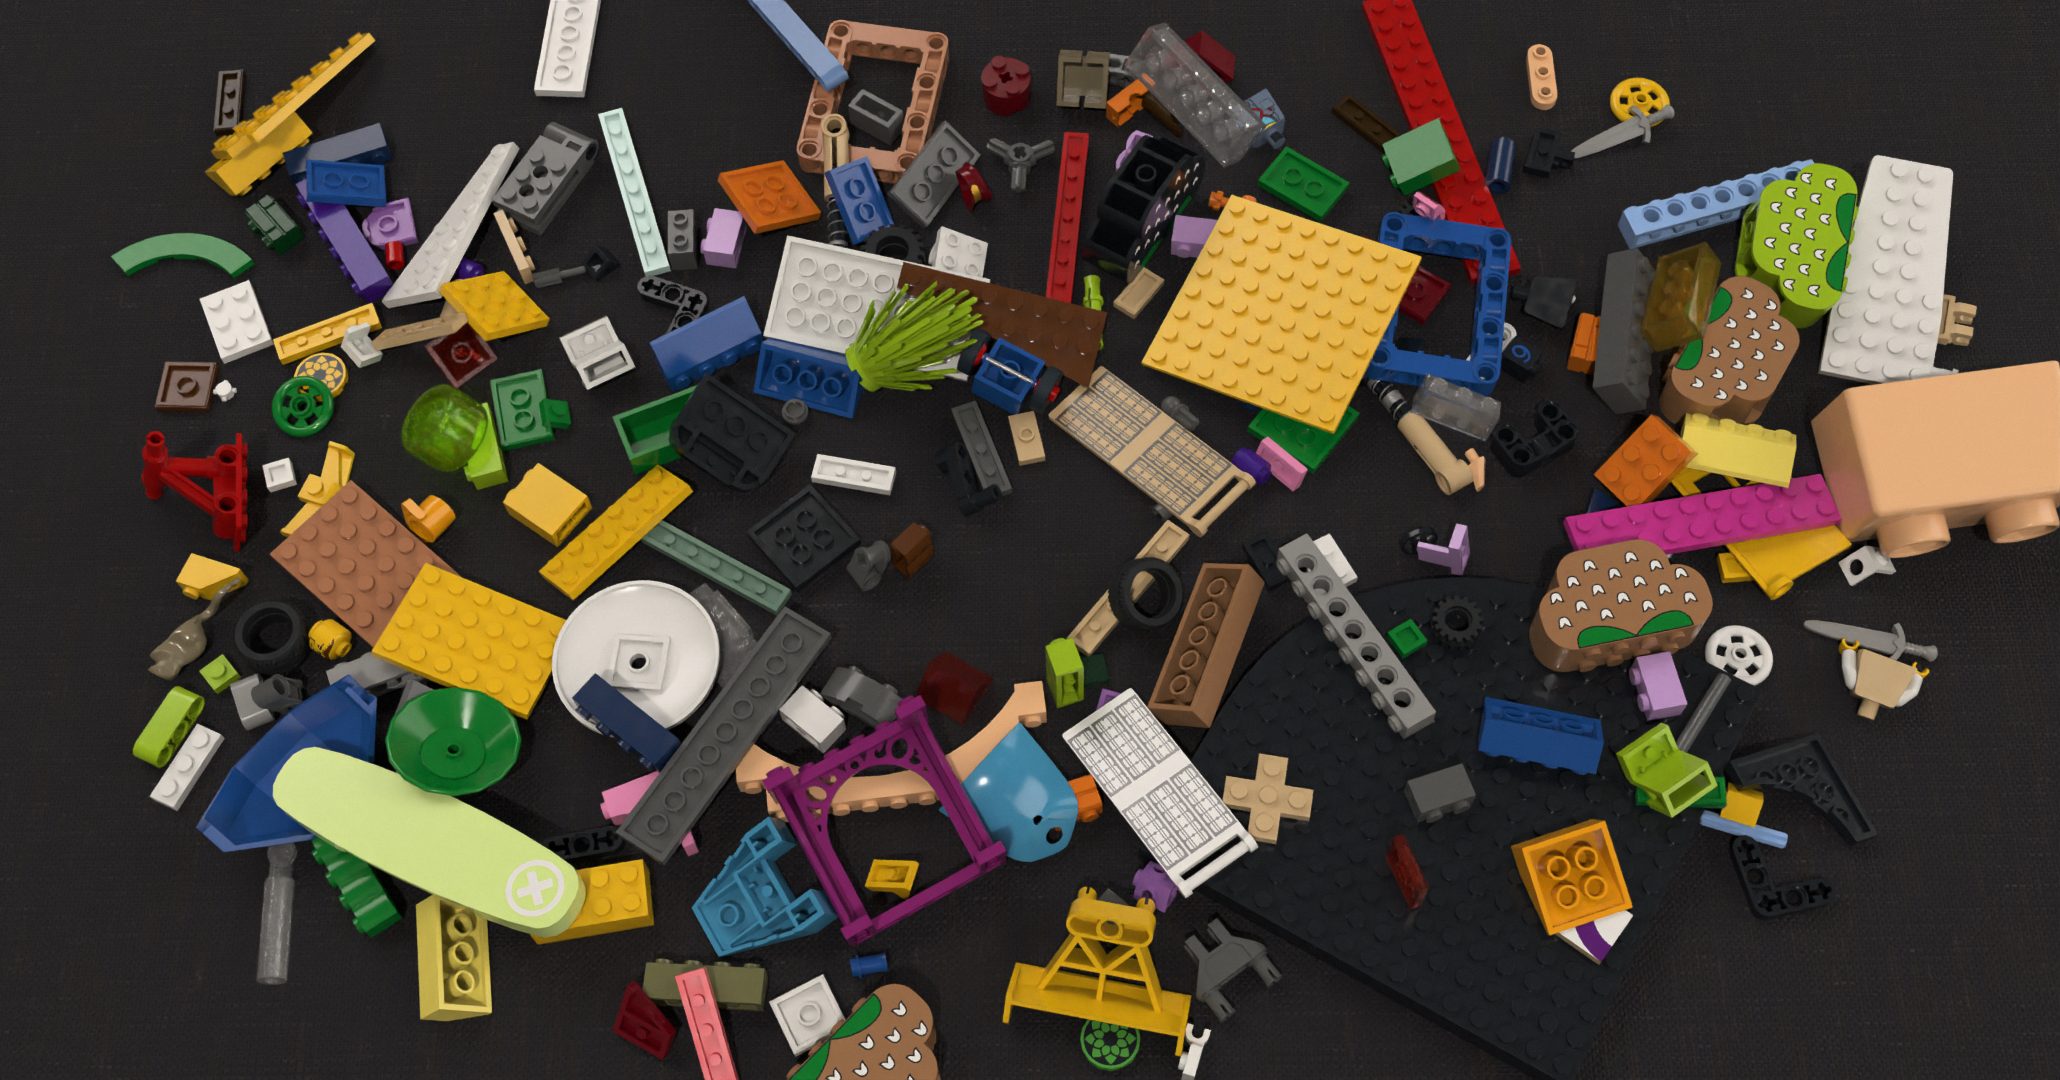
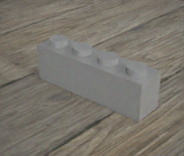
M372 652L365 653L361 658L351 662L339 663L334 668L326 671L330 685L349 674L369 694L375 697L406 686L408 679L415 681L425 679L422 676L373 657Z

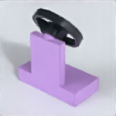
M1456 523L1448 548L1434 545L1438 540V535L1433 528L1429 527L1413 530L1401 539L1399 545L1403 553L1418 554L1419 560L1451 567V574L1463 575L1470 555L1467 526ZM1426 533L1433 534V535H1431V536H1429V537H1425V536H1420V537H1417V538L1415 537V536L1420 535V534H1426ZM1410 540L1412 548H1405L1406 542Z

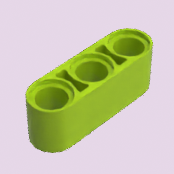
M180 686L174 687L137 739L133 748V755L156 767H164L201 714L205 705L204 697Z

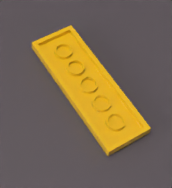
M656 465L541 568L539 573L554 587L574 600L693 492L687 483L660 465Z

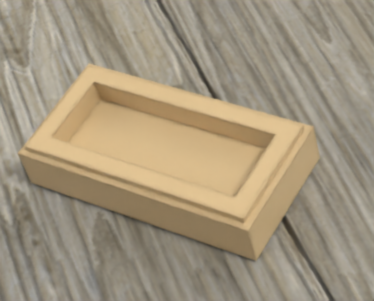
M1143 267L1135 280L1129 283L1116 298L1113 306L1135 319L1164 285V279Z

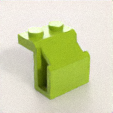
M1664 723L1658 724L1616 753L1629 782L1642 788L1650 799L1646 803L1650 808L1671 818L1718 786L1708 762L1679 750L1669 726Z

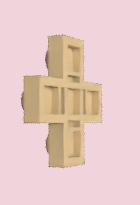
M1259 753L1255 780L1226 776L1223 802L1228 808L1250 812L1248 833L1255 841L1276 844L1280 817L1309 821L1313 790L1285 785L1288 758Z

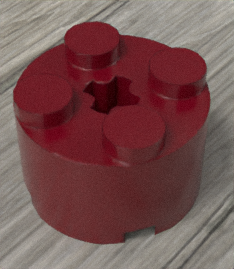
M995 56L984 68L981 75L983 101L991 112L998 115H1013L1012 112L1017 110L1021 112L1029 105L1031 100L1029 66L1014 58Z

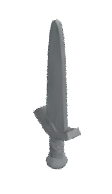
M1634 105L1631 106L1628 112L1632 113L1634 117L1571 150V152H1575L1574 159L1599 152L1640 135H1643L1641 143L1648 144L1651 138L1650 125L1664 119H1672L1675 114L1673 107L1665 105L1660 111L1645 116L1639 108Z
M1807 620L1803 624L1806 629L1832 639L1842 641L1843 638H1846L1845 642L1854 644L1855 640H1858L1860 647L1892 655L1890 659L1896 661L1902 652L1921 656L1929 662L1934 661L1938 655V650L1934 645L1922 646L1909 642L1906 643L1904 631L1899 623L1893 625L1891 629L1893 634L1818 620Z

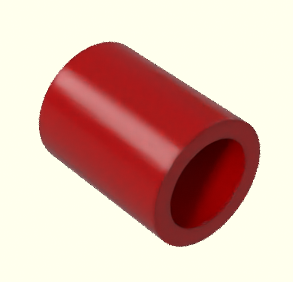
M398 241L386 243V267L391 270L402 269L405 266L403 244Z

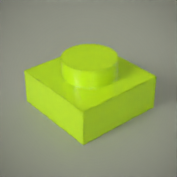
M223 654L200 670V673L217 694L241 678Z

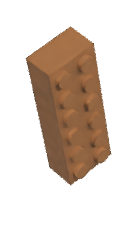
M1203 563L1147 706L1163 724L1201 728L1211 727L1265 583L1250 565Z

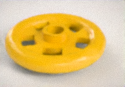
M1630 78L1620 82L1613 89L1610 96V107L1614 115L1621 122H1624L1634 117L1629 115L1630 112H1628L1629 108L1633 105L1639 108L1645 116L1650 115L1648 111L1651 107L1660 111L1665 105H1670V100L1666 91L1656 82L1645 78ZM1640 88V91L1632 93L1630 89ZM1649 93H1654L1657 99L1652 100ZM1620 97L1628 98L1627 105L1620 104ZM1662 121L1656 122L1655 124L1650 125V127L1655 126L1661 123Z

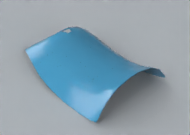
M1019 722L986 758L978 764L961 785L993 843L995 844L1001 840L1006 849V856L1022 862H1033L1058 853L1068 845L1077 819L1078 803L1075 793L1065 777L1021 722ZM942 805L939 811L949 817ZM1041 816V821L1038 825H1035L1033 822L1034 817ZM1054 827L1061 828V839L1054 844L1048 843L1046 840L1048 831Z

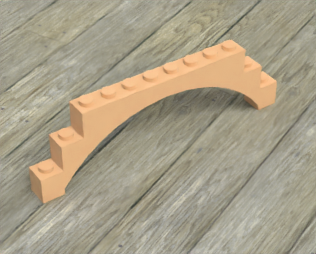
M1042 681L1014 684L1015 692L996 717L971 740L945 755L961 784L1019 722L1026 727H1037L1047 722ZM753 744L736 768L737 784L740 792L756 794L761 792L762 789H766L762 780L767 778L766 774L772 769L782 766L784 769L789 766L795 776L799 773L798 769L800 767L786 763ZM911 770L881 776L850 777L835 794L828 814L833 813L837 816H843L855 810L874 812L879 807L887 806L899 809L911 803L931 805L936 800H939L930 784ZM830 775L831 779H822L820 781L830 786L836 782V777ZM811 787L806 791L807 798L813 802H822L827 796L826 792L819 787ZM766 789L769 816L782 820L784 823L788 822L779 803L776 804ZM808 808L810 813L814 811L815 819L821 816V809Z

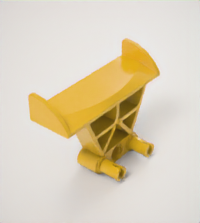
M1087 887L1081 888L1078 892V898L1070 906L1066 920V927L1070 934L1046 968L1016 962L1006 993L1003 1023L1009 1024L1013 1005L1178 1036L1175 1056L1181 1057L1191 995L1161 989L1148 949L1156 926V918L1153 914L1155 911L1154 901L1149 898L1146 905V898H1141L1137 901L1136 907L1096 900L1097 893L1093 888L1090 887L1088 894L1086 893ZM1106 921H1113L1116 924L1112 925L1107 923ZM1098 940L1120 945L1107 955ZM1079 943L1082 949L1075 948V945ZM1136 953L1137 959L1129 958ZM1060 966L1100 973V976L1096 978L1059 971L1058 969ZM1111 975L1143 981L1147 987L1107 980L1106 977Z

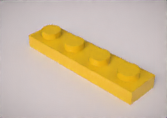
M373 303L275 338L273 342L281 363L285 365L341 344L345 331L353 325L367 322L371 326L369 333L381 329L382 325Z

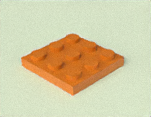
M784 160L719 174L718 182L755 234L819 220L820 210Z

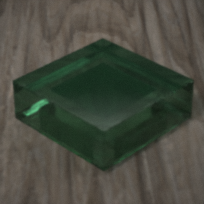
M1103 654L1080 658L1084 667V687L1109 683Z

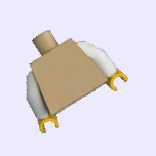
M1846 638L1842 639L1838 649L1842 655L1841 667L1845 685L1850 689V695L1862 699L1857 715L1874 721L1879 706L1886 709H1894L1895 706H1903L1918 695L1923 678L1929 673V669L1925 668L1920 673L1916 668L1917 662L1909 666L1866 649L1858 650L1856 654L1860 644L1859 641L1855 640L1853 647H1850L1845 643Z

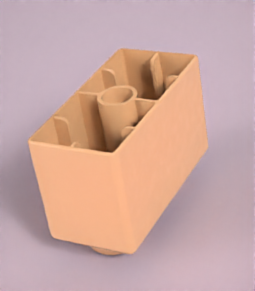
M2046 361L1848 388L1811 421L1826 486L1842 519L1836 527L1849 542L1878 538L1881 554L1886 558L1909 557L1940 549L1951 541L1950 528L1986 524L1989 538L1992 542L2011 543L2036 538L2051 533L2060 527L2056 510L2060 506V365L2058 361Z

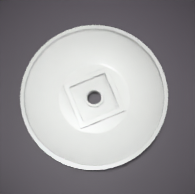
M650 580L628 581L607 587L579 605L560 630L552 658V673L557 693L575 719L587 728L602 734L595 727L597 725L595 721L591 718L586 721L575 711L577 706L572 699L581 687L596 673L665 729L670 730L689 718L709 695L715 683L720 664L718 634L704 607L690 594L680 588ZM644 658L646 659V664L642 668H632V663L635 659Z

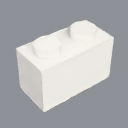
M802 685L779 711L783 721L824 754L846 730L845 716L835 706L829 708L823 703L824 699L814 689L809 691Z

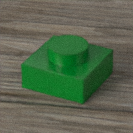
M544 398L541 400L539 408L542 426L567 429L571 425L567 401Z
M1412 619L1392 629L1386 636L1402 659L1427 644V639Z

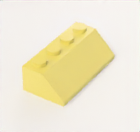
M1686 413L1680 437L1698 453L1686 466L1687 468L1786 488L1789 487L1796 452V435L1791 434L1787 430L1778 429L1774 431L1764 429L1757 424L1744 425L1736 423L1731 419L1724 418L1718 420L1709 418L1701 413H1694L1693 415Z
M435 895L429 896L416 904L420 1019L451 1021L491 1014L492 1001L487 920L478 917L470 909Z

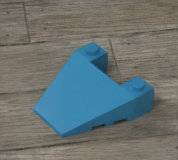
M767 817L744 835L741 839L742 844L733 856L730 855L724 863L726 866L717 878L712 879L692 907L718 957L815 934L839 917L825 892L810 889L797 899L794 896L775 861L796 846L797 843L784 821L773 817Z

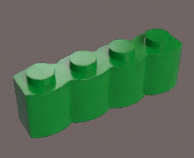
M319 837L312 840L315 849L311 852L320 866L325 863L329 870L325 873L326 878L333 888L339 886L342 894L338 898L347 911L353 910L356 917L352 921L361 934L366 932L373 938L402 919L399 910L370 864L348 852L338 850Z

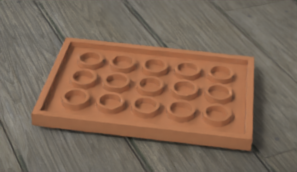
M352 480L343 486L270 553L271 557L372 648L376 645L425 563L460 576Z

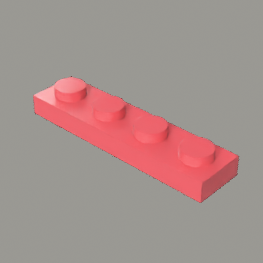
M706 966L676 975V982L704 1079L739 1080Z

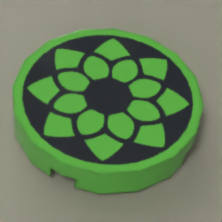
M1088 1019L1082 1027L1080 1043L1089 1063L1101 1070L1115 1071L1133 1062L1138 1054L1141 1038L1139 1030L1136 1028Z

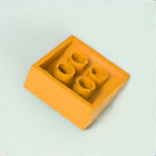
M1591 819L1511 846L1519 874L1547 935H1552L1633 907L1604 820Z

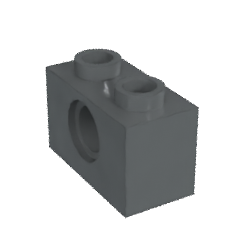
M693 209L668 211V256L673 271L698 269V225Z

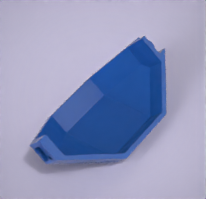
M348 674L290 709L231 768L196 828L223 852L315 839L316 835L306 830L277 806L273 797V784L276 777L293 754L310 747L342 753L374 764L377 697L369 694Z

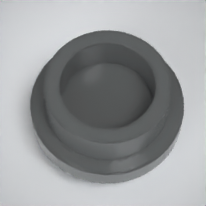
M799 399L787 401L782 408L784 420L792 425L803 423L809 414L807 405Z

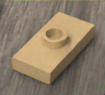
M1034 411L1008 416L1019 466L1045 461V453Z

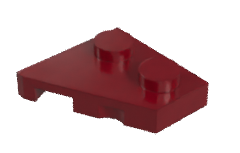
M632 981L627 985L613 1032L663 1060L670 1052L676 1030L637 982Z

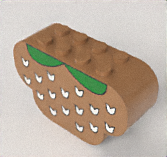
M1735 276L1725 280L1719 286L1714 296L1708 295L1701 308L1702 310L1694 319L1690 331L1686 333L1678 352L1674 354L1662 379L1666 384L1659 399L1660 409L1669 421L1680 427L1683 426L1686 413L1692 415L1694 413H1701L1709 418L1718 420L1724 418L1731 419L1736 423L1744 425L1757 421L1799 346V334L1795 326L1787 319L1778 315L1780 312V300L1774 290L1753 278Z
M1635 539L1569 553L1560 561L1548 587L1547 594L1543 597L1531 623L1529 638L1537 659L1547 668L1558 672L1574 670L1587 672L1599 665L1616 666L1624 662V660L1636 659V657L1669 651L1673 654L1694 641L1712 611V596L1705 579L1699 572L1682 564L1670 565L1664 551L1652 542Z
M900 984L882 986L875 990L867 999L865 997L861 998L852 1008L853 1013L845 1021L841 1019L833 1026L830 1031L832 1035L824 1043L818 1042L809 1051L808 1055L810 1057L802 1065H795L786 1076L787 1080H941L937 1061L932 1053L936 1044V1029L931 1010L927 1003L909 987Z

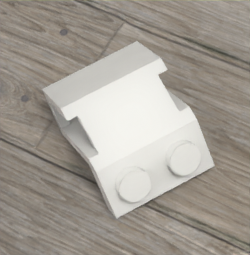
M607 316L559 337L570 362L578 370L583 380L581 382L587 390L635 367L624 343L618 340ZM619 351L622 352V354H623V356H624V358H625L626 361L623 360V358L621 357Z

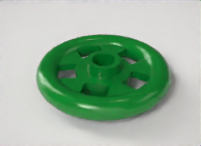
M297 376L289 379L279 387L272 401L274 421L282 431L295 437L311 436L322 430L329 422L334 408L333 396L328 386L320 379L312 376ZM309 386V393L299 394V387ZM321 395L323 405L317 407L314 398ZM286 396L293 397L289 408L283 406ZM307 403L306 409L301 411V406ZM315 413L318 419L309 425L306 419ZM291 414L299 419L295 425L287 421Z

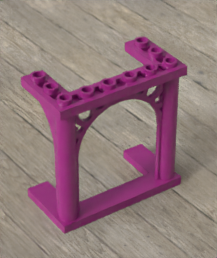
M911 695L897 703L899 707L894 709L897 720L893 723L890 720L876 726V732L866 737L862 734L853 738L849 742L850 746L840 751L839 748L829 751L823 756L825 759L819 763L814 764L810 762L798 769L799 773L795 776L789 766L784 769L782 766H779L766 774L767 778L762 780L776 804L779 803L844 926L841 928V931L851 947L860 944L1006 863V849L1001 840L995 844L993 843L927 723L929 719L926 704L921 695L916 698ZM903 739L908 744L906 755L901 759H896L892 755V747L897 740ZM886 745V755L882 758L875 757L876 750L880 753ZM914 750H917L919 754L915 756L921 761L919 764H912L909 761L914 755ZM854 762H858L859 767L857 769H852L851 764ZM893 765L917 773L930 784L974 863L871 920L832 848L828 835L827 820L830 805L835 794L850 777L870 767ZM830 775L836 777V782L830 786L820 781L822 779H831ZM811 787H819L826 792L827 796L822 802H813L807 798L806 791ZM808 808L821 809V816L815 819L814 811L810 813Z

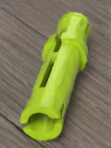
M1089 275L1084 278L1085 297L1083 298L1084 307L1101 311L1104 301L1100 293L1101 279L1099 276ZM1103 334L1101 336L1098 350H1101L1104 347Z

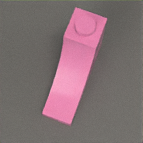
M656 771L602 792L605 802L601 803L600 806L605 819L611 818L615 827L620 826L659 773ZM690 830L681 842L688 856L699 852Z

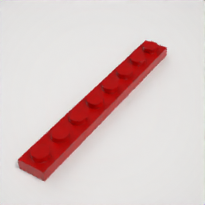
M1064 132L1046 297L1072 304L1089 134Z

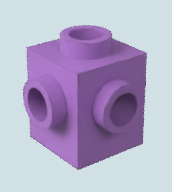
M1152 861L1147 864L1144 870L1139 869L1132 885L1136 886L1133 895L1134 899L1146 898L1145 904L1147 905L1150 898L1155 903V909L1164 913L1175 899L1178 888L1160 864Z

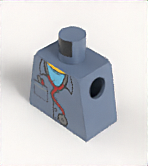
M1267 89L1262 90L1228 111L1227 127L1253 148H1259L1268 142L1274 149H1278L1285 142V138L1281 135L1284 130V115Z

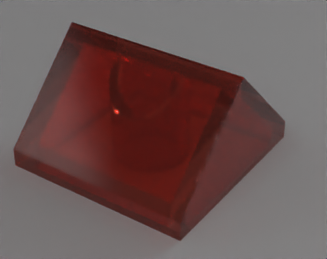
M468 322L457 332L436 337L424 345L433 365L455 389L498 359L487 342L483 340Z
M945 651L929 662L916 697L921 695L924 703L964 724L993 681V678Z

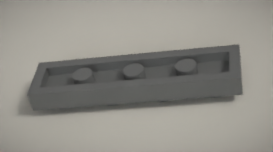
M973 401L951 408V414L961 439L969 452L972 466L982 490L992 484H996L1001 490L1002 497L1011 494L1012 487L977 402Z

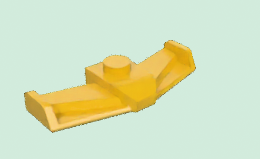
M329 441L321 477L309 474L298 494L300 501L306 504L288 525L280 530L282 536L289 537L348 483L355 453L347 446Z

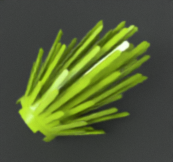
M936 281L914 301H906L879 331L878 329L907 291L908 283L903 286L893 301L892 299L896 292L895 289L892 291L873 322L872 319L876 311L874 308L875 303L872 300L856 340L849 344V348L845 349L846 359L851 371L857 370L863 379L859 383L871 392L881 387L914 391L916 388L932 389L927 384L902 382L946 379L943 375L939 374L956 373L958 371L955 368L932 371L910 370L944 363V359L940 358L963 351L962 349L978 341L977 339H971L933 353L947 347L952 342L962 339L964 335L968 334L967 331L983 324V320H978L971 324L973 320L982 315L977 313L971 317L969 314L972 311L971 305L977 302V298L972 297L955 307V303L969 294V290H964L940 305L955 294V289L949 288L935 298V296H932L934 293L932 289L937 286Z

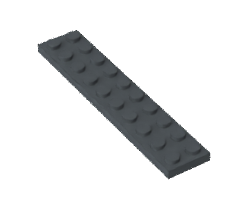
M784 606L617 829V836L665 866L831 640V633Z

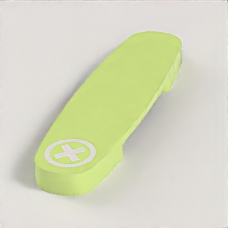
M310 747L293 754L284 764L273 784V797L277 806L312 834L338 850L348 852L406 883L470 909L480 918L514 930L546 938L557 936L566 931L576 919L585 901L586 889L581 876L572 865L551 850L483 811L452 796L425 792L405 781L400 774L342 753Z

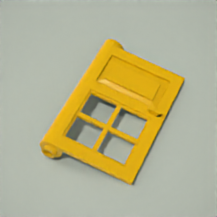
M1685 467L1670 483L1682 497L1699 495L1702 493L1695 486L1694 482L1709 475L1711 472ZM1723 475L1725 479L1733 486V488L1752 486L1761 483L1751 481L1741 486L1734 477ZM1833 525L1726 544L1724 546L1771 600H1775L1792 587L1794 583L1792 580L1850 548L1852 544ZM1765 550L1756 556H1744L1740 553L1744 551Z

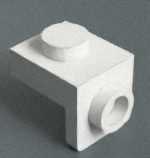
M367 322L349 327L345 331L341 344L342 349L359 368L380 361L383 355L380 350L375 351L372 341L368 337L371 326Z

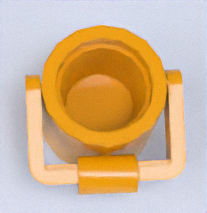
M429 495L419 506L410 498L401 504L407 527L423 543H433L455 520V514L450 506L433 495Z

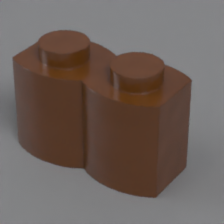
M915 522L911 523L889 544L892 564L907 579H910L933 557L930 531L924 525L920 524L918 526Z

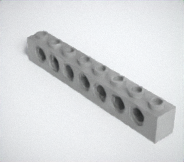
M1306 533L1279 548L1276 561L1279 571L1289 577L1296 595L1304 598L1308 604L1307 608L1314 619H1319L1328 640L1336 643L1342 660L1346 664L1350 663L1356 671V679L1361 686L1368 688L1372 694L1371 698L1374 705L1379 710L1383 709L1388 716L1387 720L1395 733L1399 732L1402 738L1405 739L1431 724L1436 714L1435 709L1309 535ZM1307 567L1311 572L1305 573L1300 571L1299 568ZM1323 589L1327 593L1321 595L1316 593L1314 590ZM1334 610L1342 613V616L1336 617L1330 612ZM1355 633L1359 638L1350 639L1346 634ZM1370 655L1375 661H1365L1362 656ZM1378 678H1387L1390 680L1391 684H1382L1379 682ZM1394 701H1404L1407 707H1398Z

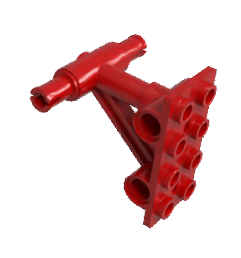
M158 431L148 433L146 436L147 444L142 450V458L145 461V469L142 473V483L146 487L145 495L149 499H159L163 495V487L168 485L213 516L212 528L214 534L219 538L234 539V551H239L240 542H246L247 443H242V433H236L235 445H222L216 450L215 456H207V458L168 457V449L164 445V435ZM185 476L206 477V480H213V496Z

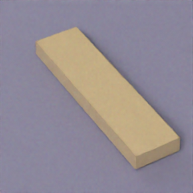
M461 312L387 329L373 340L372 345L375 351L453 334L468 319L465 313Z

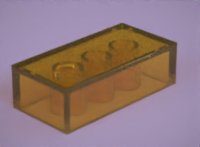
M1706 242L1661 256L1658 259L1640 330L1656 352L1705 338L1722 264Z

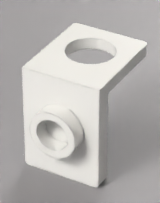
M1864 546L1839 562L1851 586L1856 585L1875 572L1884 574L1896 572L1891 559L1884 557L1879 547ZM1856 559L1863 563V571L1859 575H1853L1850 571V565Z

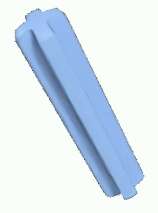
M1704 810L1699 820V823L1703 826L1737 836H1749L1758 842L1778 848H1784L1788 840V835L1784 832L1760 825H1755V828L1722 818L1718 813Z

